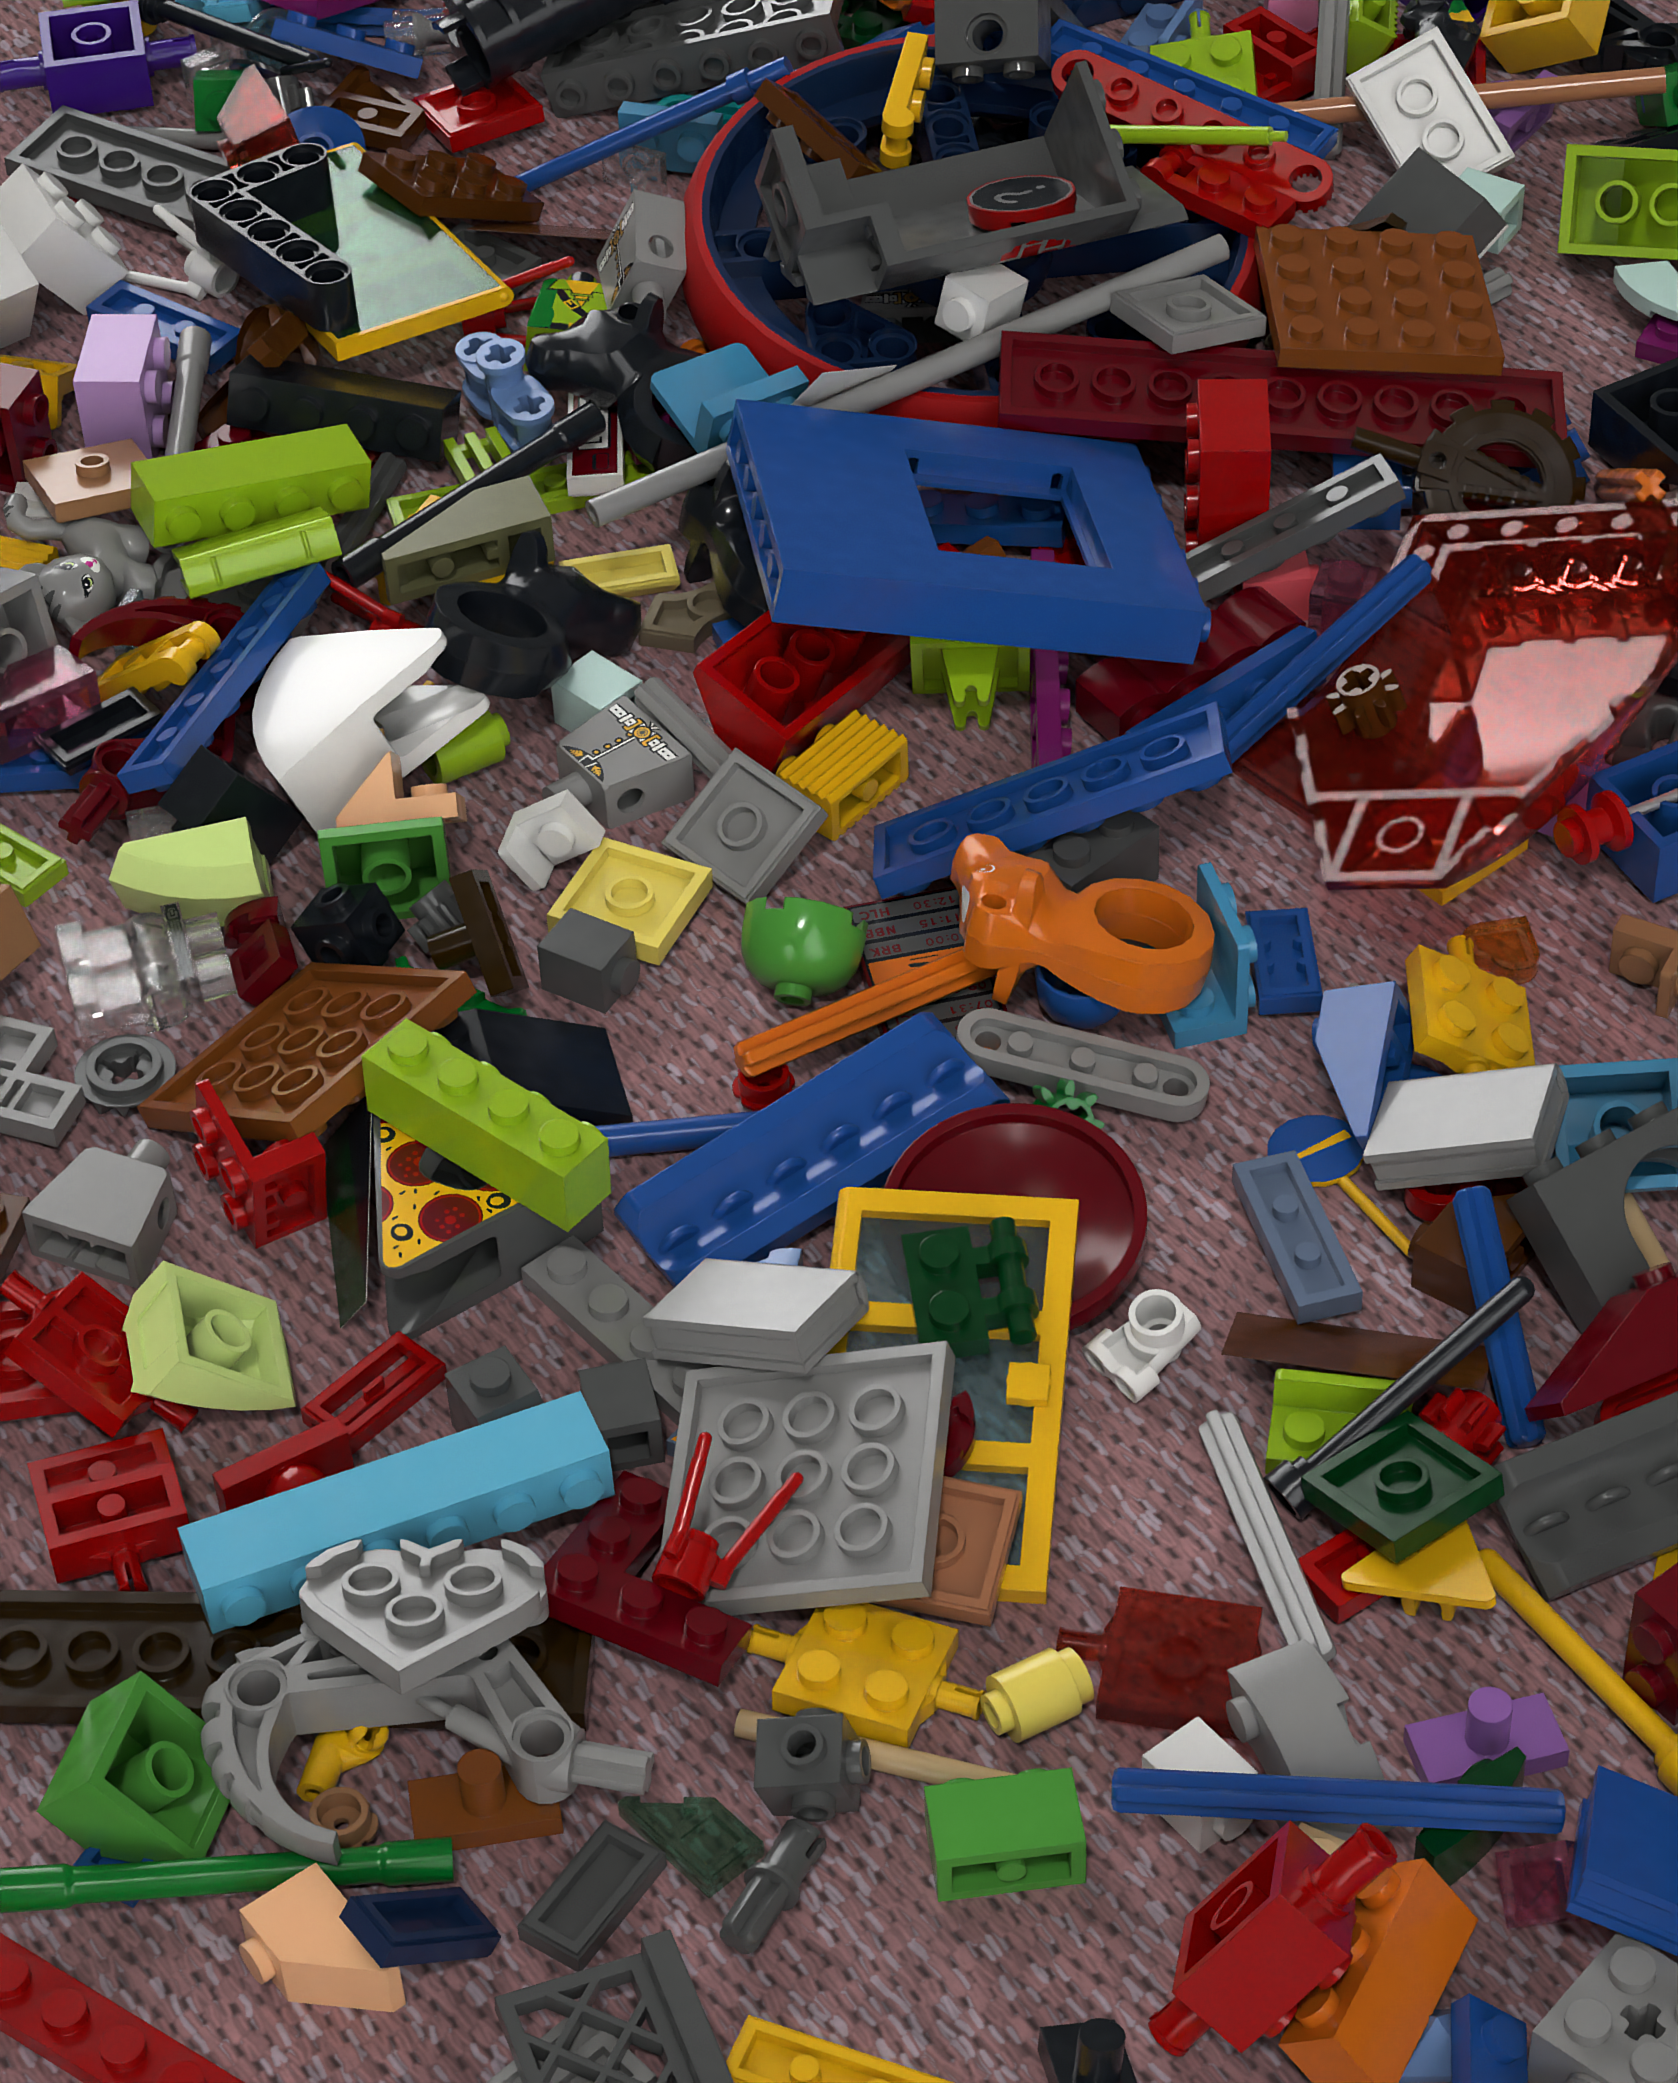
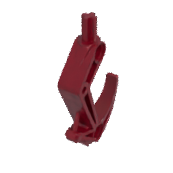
M162 596L152 600L132 601L126 605L105 611L80 627L71 636L67 658L78 663L87 654L101 648L120 645L139 647L194 621H202L209 624L216 630L222 643L244 613L241 612V607L226 602L216 604L208 602V598L202 597L190 599L187 596L186 599H180L175 596ZM200 659L196 663V674L199 672V670L203 667V665L207 662L208 659ZM271 660L265 666L267 669L271 664ZM262 678L249 686L242 695L246 699L241 701V706L234 714L221 722L213 733L214 741L207 747V749L230 764L234 752L235 717L253 709L256 693ZM145 738L111 739L102 742L96 747L91 767L79 782V797L58 822V827L68 832L66 840L76 845L82 839L89 842L107 819L122 820L168 813L158 805V802L167 790L158 792L153 788L128 794L117 777L118 772Z

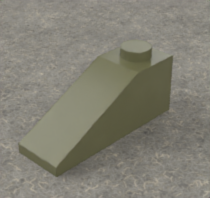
M529 475L473 490L381 553L387 599L390 605L434 594L442 585L455 582H478L504 575L520 535L530 530H538L543 535L548 549L547 562L555 561L551 514Z

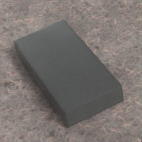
M604 1820L517 1926L519 1940L576 1972L584 1970L667 1867L666 1853Z

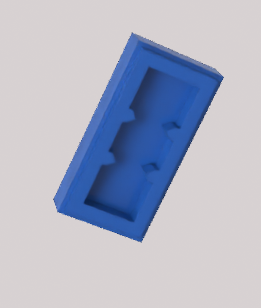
M1308 909L1245 911V925H1250L1258 950L1257 961L1250 964L1259 1015L1320 1011L1323 993Z

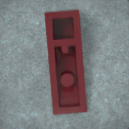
M1671 1262L1663 1263L1632 1275L1635 1287L1610 1297L1525 1407L1529 1422L1567 1416L1678 1368V1272L1674 1271Z

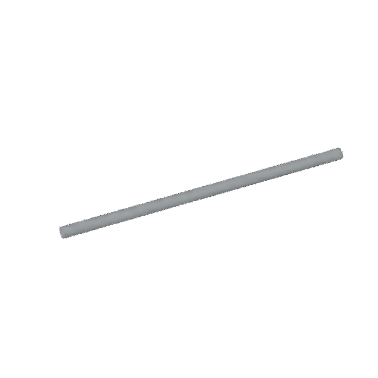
M1216 234L810 407L869 413L998 358L1002 330L1055 334L1109 311L1111 293H1115V291L1186 278L1228 260L1230 257L1229 246L1222 235ZM727 442L587 500L585 507L590 521L596 528H599L716 478L723 463L728 460L726 454Z

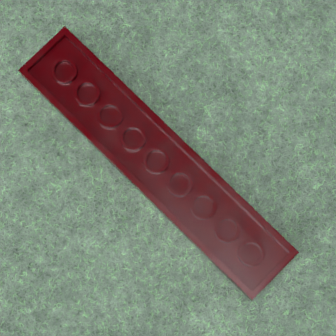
M1001 331L997 428L1187 443V439H1196L1186 438V403H1197L1198 379H1267L1271 449L1372 456L1350 448L1357 426L1421 447L1435 428L1443 434L1453 424L1449 417L1452 413L1472 404L1475 412L1491 409V400L1515 401L1514 410L1530 415L1537 408L1555 420L1551 428L1562 440L1567 438L1563 372L1503 367L1501 376L1290 368L1277 367L1274 350L1211 346L1171 355L1153 341ZM1495 444L1477 449L1485 453L1487 457L1491 456L1498 463H1503L1510 467L1536 468L1526 454L1512 446Z

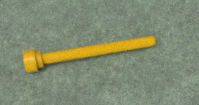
M1491 1548L1479 1550L1493 1589L1655 1754L1654 1764L1659 1768L1657 1773L1658 1779L1675 1796H1678V1733L1676 1734L1497 1551Z

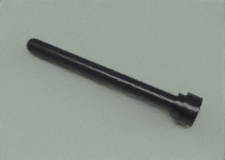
M138 0L141 21L150 25L170 21L285 65L320 59L315 53L174 2V0ZM318 70L310 71V72H307V73H315V72H317Z
M1517 1276L1511 1279L1307 1459L1298 1456L1292 1463L1284 1459L1263 1478L1272 1494L1296 1519L1301 1521L1316 1507L1307 1501L1303 1495L1301 1476L1398 1417L1526 1305L1535 1293L1533 1282L1524 1276Z

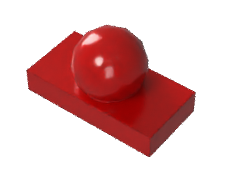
M337 1416L214 1472L212 1477L220 1513L354 1468L349 1433Z

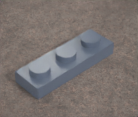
M1292 1150L1233 1164L1232 1183L1297 1324L1361 1310L1363 1291L1296 1151Z

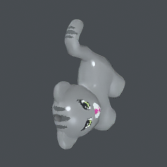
M12 493L7 497L3 506V512L7 528L25 540L61 541L69 554L68 556L53 559L48 564H26L19 570L37 574L50 618L64 625L71 635L91 619L115 608L116 601L119 606H122L132 601L152 600L154 598L156 575L153 565L145 564L149 553V539L141 526L118 524L111 520L93 516L64 523L56 522L53 517L32 519L26 516L28 503L22 494Z

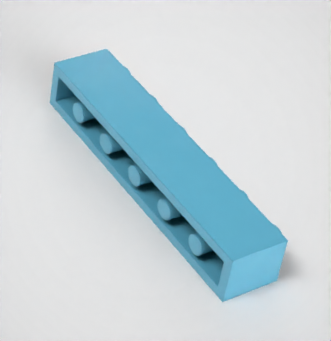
M581 1391L178 1527L177 1529L189 1576L212 1634L235 1626L249 1625L261 1617L299 1605V1590L307 1580L305 1571L307 1564L327 1549L349 1541L362 1539L363 1551L374 1549L401 1551L400 1539L412 1541L428 1549L452 1540L463 1539L464 1547L506 1532L520 1531L532 1523L573 1509H583L599 1500L615 1495L610 1452Z

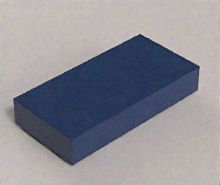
M461 1887L350 1896L339 1916L380 1968L484 1958L492 1954L501 1938L498 1930Z

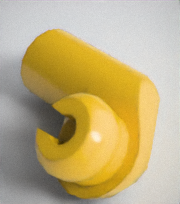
M358 1726L352 1730L319 1733L315 1738L297 1786V1795L304 1801L313 1802L325 1790L336 1787L341 1773L365 1764L380 1755L389 1737L388 1726L371 1728Z

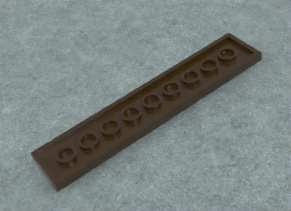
M0 1590V1723L79 1724L91 1700L139 1671L145 1673L204 1720L201 1710L205 1692L229 1667L237 1663L235 1654L257 1647H273L301 1634L300 1628L304 1621L302 1620L300 1604L261 1617L249 1625L235 1626L212 1634L196 1592ZM548 1616L543 1623L527 1627L519 1634L509 1638V1640L571 1720L586 1731L596 1636ZM446 1720L391 1725L388 1728L446 1729Z

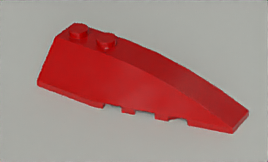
M949 542L937 546L938 550L960 552ZM768 610L698 663L693 671V675L715 734L732 751L736 747L767 770L776 774L779 765L785 758L791 755L796 757L814 743L817 734L825 725H836L851 711L859 710L911 662L910 636L772 622Z

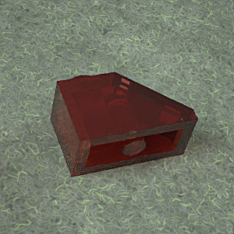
M253 64L245 68L216 117L224 136L223 139L217 141V145L229 169L241 166L291 145L299 144L290 118L256 66Z

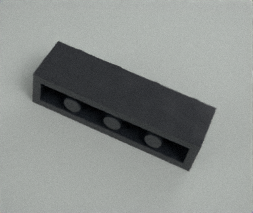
M249 354L229 372L226 425L286 435L347 424L365 450L382 453L392 452L393 455L440 462L445 457L443 440L454 437L457 442L461 391L284 360L279 367H264Z

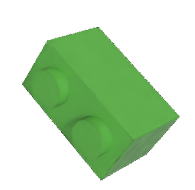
M1072 1767L1055 1770L1034 1768L1022 1771L1016 1775L976 1780L956 1778L944 1784L924 1786L925 1829L938 1902L1086 1883V1837Z

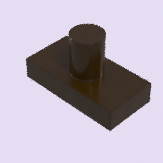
M471 869L450 877L449 881L464 923L427 937L428 949L436 967L446 970L477 958L491 997L507 996L529 988L488 870Z

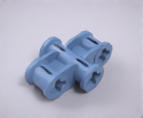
M475 332L460 339L456 344L455 354L459 364L464 369L466 377L462 384L463 395L479 415L493 421V425L496 426L510 452L516 451L546 432L548 427L552 425L551 417L555 412L554 399L537 379L523 373L522 366L526 361V352L523 344L514 339L501 338L491 332Z

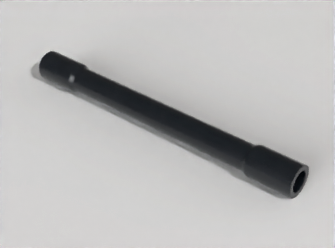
M587 402L550 425L546 432L381 536L370 538L332 562V574L357 589L384 572L381 553L473 490L531 475L559 456L573 452L604 432L606 421L602 412L592 403Z

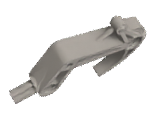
M303 1623L300 1628L301 1634L273 1647L247 1649L235 1654L237 1663L229 1667L217 1681L208 1687L202 1702L201 1715L206 1724L201 1731V1747L207 1765L211 1767V1776L222 1795L230 1799L232 1807L244 1820L251 1825H256L264 1832L265 1836L277 1844L299 1855L336 1866L342 1855L337 1831L320 1827L301 1817L284 1801L276 1788L280 1764L296 1735L352 1730L358 1726L371 1728L446 1720L445 1728L479 1748L488 1749L496 1753L503 1762L519 1793L527 1800L538 1804H553L562 1801L573 1794L578 1784L644 1795L645 1791H649L652 1781L653 1752L586 1741L585 1730L571 1720L509 1639L490 1648L486 1653L473 1657L430 1680L426 1685L413 1689L401 1696L314 1634L307 1624ZM543 1754H552L546 1757H537Z

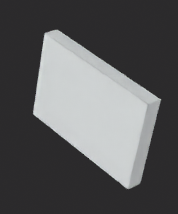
M1437 26L1345 78L1346 86L1397 170L1418 147L1457 177L1467 167L1493 175L1515 162V154Z

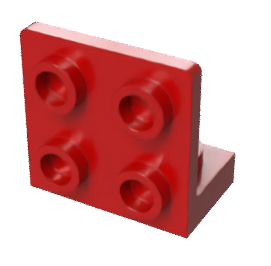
M207 1078L195 1083L196 1108L190 1110L189 1114L199 1142L192 1145L193 1156L205 1180L209 1181L215 1178L224 1193L220 1196L221 1205L233 1230L237 1232L244 1229L250 1241L257 1249L326 1219V1154L315 1133L311 1132L290 1142L287 1139L279 1140L267 1147L262 1154L253 1157L209 1079Z

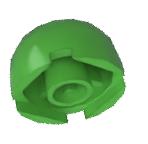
M767 897L756 898L746 903L741 932V954L746 969L761 985L775 990V1000L793 1006H808L811 1004L812 997L833 994L845 987L856 974L865 946L868 923L863 920L856 927L853 926V912L826 902L799 897H785L783 909H765Z

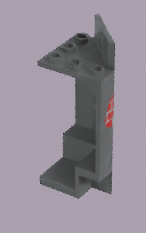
M1086 60L1076 62L1044 136L847 180L840 158L806 165L794 127L789 125L771 129L755 179V184L771 228L763 256L769 262L781 260V273L795 287L805 285L807 299L814 306L946 276L951 273L968 271L1189 220L1182 203L1134 166L1125 167L1121 136L1117 129H1111L1105 113L1106 98L1103 86L1098 79L1093 80ZM1024 175H1048L1069 180L1074 183L1076 188L1077 206L1075 205L1076 211L1071 214L1027 224L1025 222L1011 223L1010 228L996 231L982 230L970 223L966 197L972 190L989 182Z

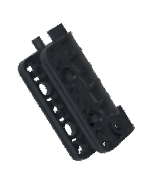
M443 0L449 10V14L431 24L434 30H439L444 35L448 33L452 51L458 60L446 65L445 71L456 89L464 97L482 87L492 89L499 84V81L518 71L524 72L530 69L533 63L550 54H558L564 51L569 44L583 37H590L598 33L599 29L617 19L623 20L629 17L632 11L649 2L655 3L659 0ZM660 0V1H661L664 5H667L668 3H670V2H672V1H674V0Z

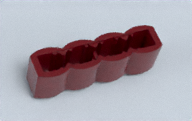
M1259 586L1246 588L1226 599L1216 610H1210V633L1206 642H1199L1194 664L1124 657L1104 659L1088 668L1076 679V713L1106 739L1111 740L1125 735L1127 730L1299 625L1306 627V622L1264 588Z

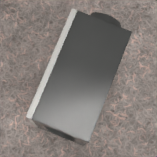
M1420 147L1412 153L1349 224L1365 222L1393 212L1407 222L1406 231L1409 233L1437 234L1441 231H1455L1462 235H1473L1479 259L1509 227L1485 197Z

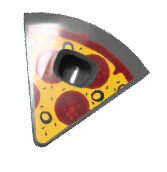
M373 1114L378 1258L380 1272L385 1275L387 1322L390 1336L399 1330L410 1339H414L521 1281V1268L569 1237L574 1235L585 1244L604 1231L601 1203L569 1232H566Z

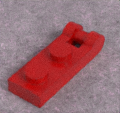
M1166 144L1160 150L1159 158L1150 159L1140 169L1141 173L1182 203L1184 208L1252 239L1255 237L1256 226L1269 229L1279 224H1288L1295 217L1297 199L1232 171L1223 165L1194 154L1190 145Z

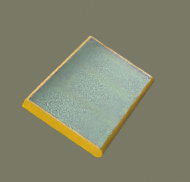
M353 142L327 150L333 202L324 210L294 221L292 224L342 258L352 268L358 312L357 322L350 328L338 332L318 331L306 323L307 330L338 362L506 307L513 301V290L436 217L416 215L358 172L363 152H367L360 144Z

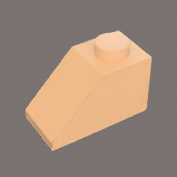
M317 1863L307 1867L239 1910L246 1939L245 1942L239 1945V1951L245 1965L260 1984H264L271 1979L288 2002L395 2012L406 2005L399 1966L380 1968L339 1918L348 1901Z

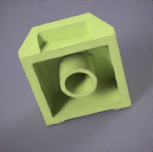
M246 817L123 843L118 850L109 877V882L125 908L149 917L167 921L164 906L176 903L180 914V922L187 925L224 927L227 915L239 905L251 900L274 896L269 863L265 855L260 854Z
M162 1261L133 1294L122 1331L126 1332L133 1377V1385L130 1392L163 1401L210 1409L249 1411L276 1410L297 1406L285 1336L275 1300L166 1261Z

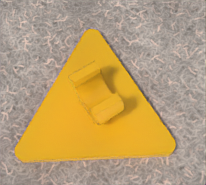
M1467 1520L1397 1564L1376 1549L1341 1575L1342 1586L1345 1590L1402 1598V1608L1410 1616L1416 1615L1421 1601L1438 1603L1441 1607L1442 1619L1445 1621L1453 1619L1458 1606L1487 1610L1496 1605L1495 1591Z

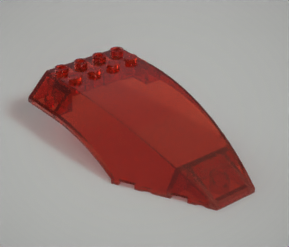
M1678 498L1661 499L1659 502L1645 500L1643 503L1628 501L1413 515L1390 571L1406 556L1417 554L1423 561H1427L1432 568L1430 573L1432 577L1431 582L1341 664L1327 684L1300 710L1297 707L1286 708L1295 736V751L1302 768V783L1307 805L1312 814L1315 828L1314 838L1316 847L1321 855L1322 861L1320 865L1324 883L1328 890L1447 888L1494 863L1530 838L1556 816L1592 779L1678 662ZM1360 664L1373 665L1379 670L1380 674L1385 670L1392 669L1407 703L1406 709L1396 711L1398 719L1395 727L1386 735L1376 739L1360 738L1355 734L1354 729L1345 735L1341 734L1326 699L1327 695L1338 692L1336 689L1338 677L1345 670Z

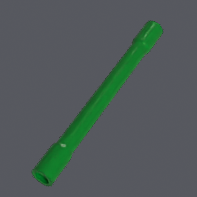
M437 1837L386 1841L376 1846L341 1848L342 1855L337 1866L319 1862L290 1851L88 1866H71L62 1863L0 1868V1913L67 1909L77 1904L270 1891L314 1863L319 1865L335 1886L375 1883L386 1886L454 1882L452 1838Z

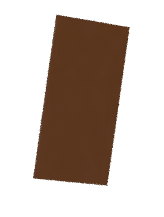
M1237 1312L1221 1355L1398 1379L1442 1340L1316 1322L1297 1324L1294 1319ZM1479 1345L1435 1384L1484 1391L1489 1369L1485 1346Z

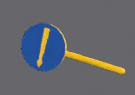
M1305 1115L1288 1120L1275 1129L1268 1140L1267 1156L1295 1150L1313 1187H1326L1337 1184L1387 1237L1409 1257L1408 1248L1411 1241L1349 1179L1350 1176L1358 1171L1364 1161V1151L1348 1123L1326 1115Z

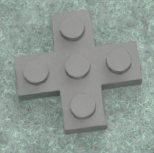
M0 1015V1133L58 1147L85 1106L86 1100L82 1085L39 1075L58 1046L54 1028Z

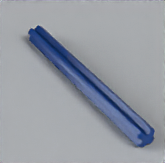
M1417 554L1406 556L1225 721L1231 764L1431 582L1432 577L1430 573L1432 568L1427 561H1423Z
M1119 1767L1114 1770L1111 1785L1112 1808L1119 1813L1291 1820L1341 1824L1369 1823L1381 1826L1558 1834L1562 1832L1566 1815L1563 1792L1552 1788Z

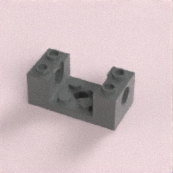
M934 0L935 65L949 79L952 78V81L958 84L980 83L984 80V74L1003 72V76L1008 79H1029L1035 76V71L1051 69V27L1058 19L1065 20L1082 28L1085 27L1062 0ZM996 31H1003V38L999 46L990 51H983V44L987 36ZM992 118V121L998 124H1014L1021 122L1016 120Z

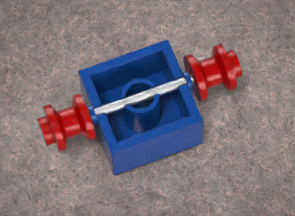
M1677 740L1591 774L1589 776L1587 810L1585 811L1580 805L1575 803L1563 806L1557 813V823L1553 827L1555 843L1565 857H1571L1580 865H1587L1596 861L1601 847L1652 903L1678 893Z

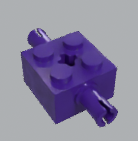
M138 0L39 12L38 19L42 50L38 51L39 56L0 61V93L8 90L44 86V90L49 91L52 113L57 111L62 105L89 114L154 106L150 77L155 76L154 71L188 66L198 67L194 34H189V36L149 41V36L144 37Z

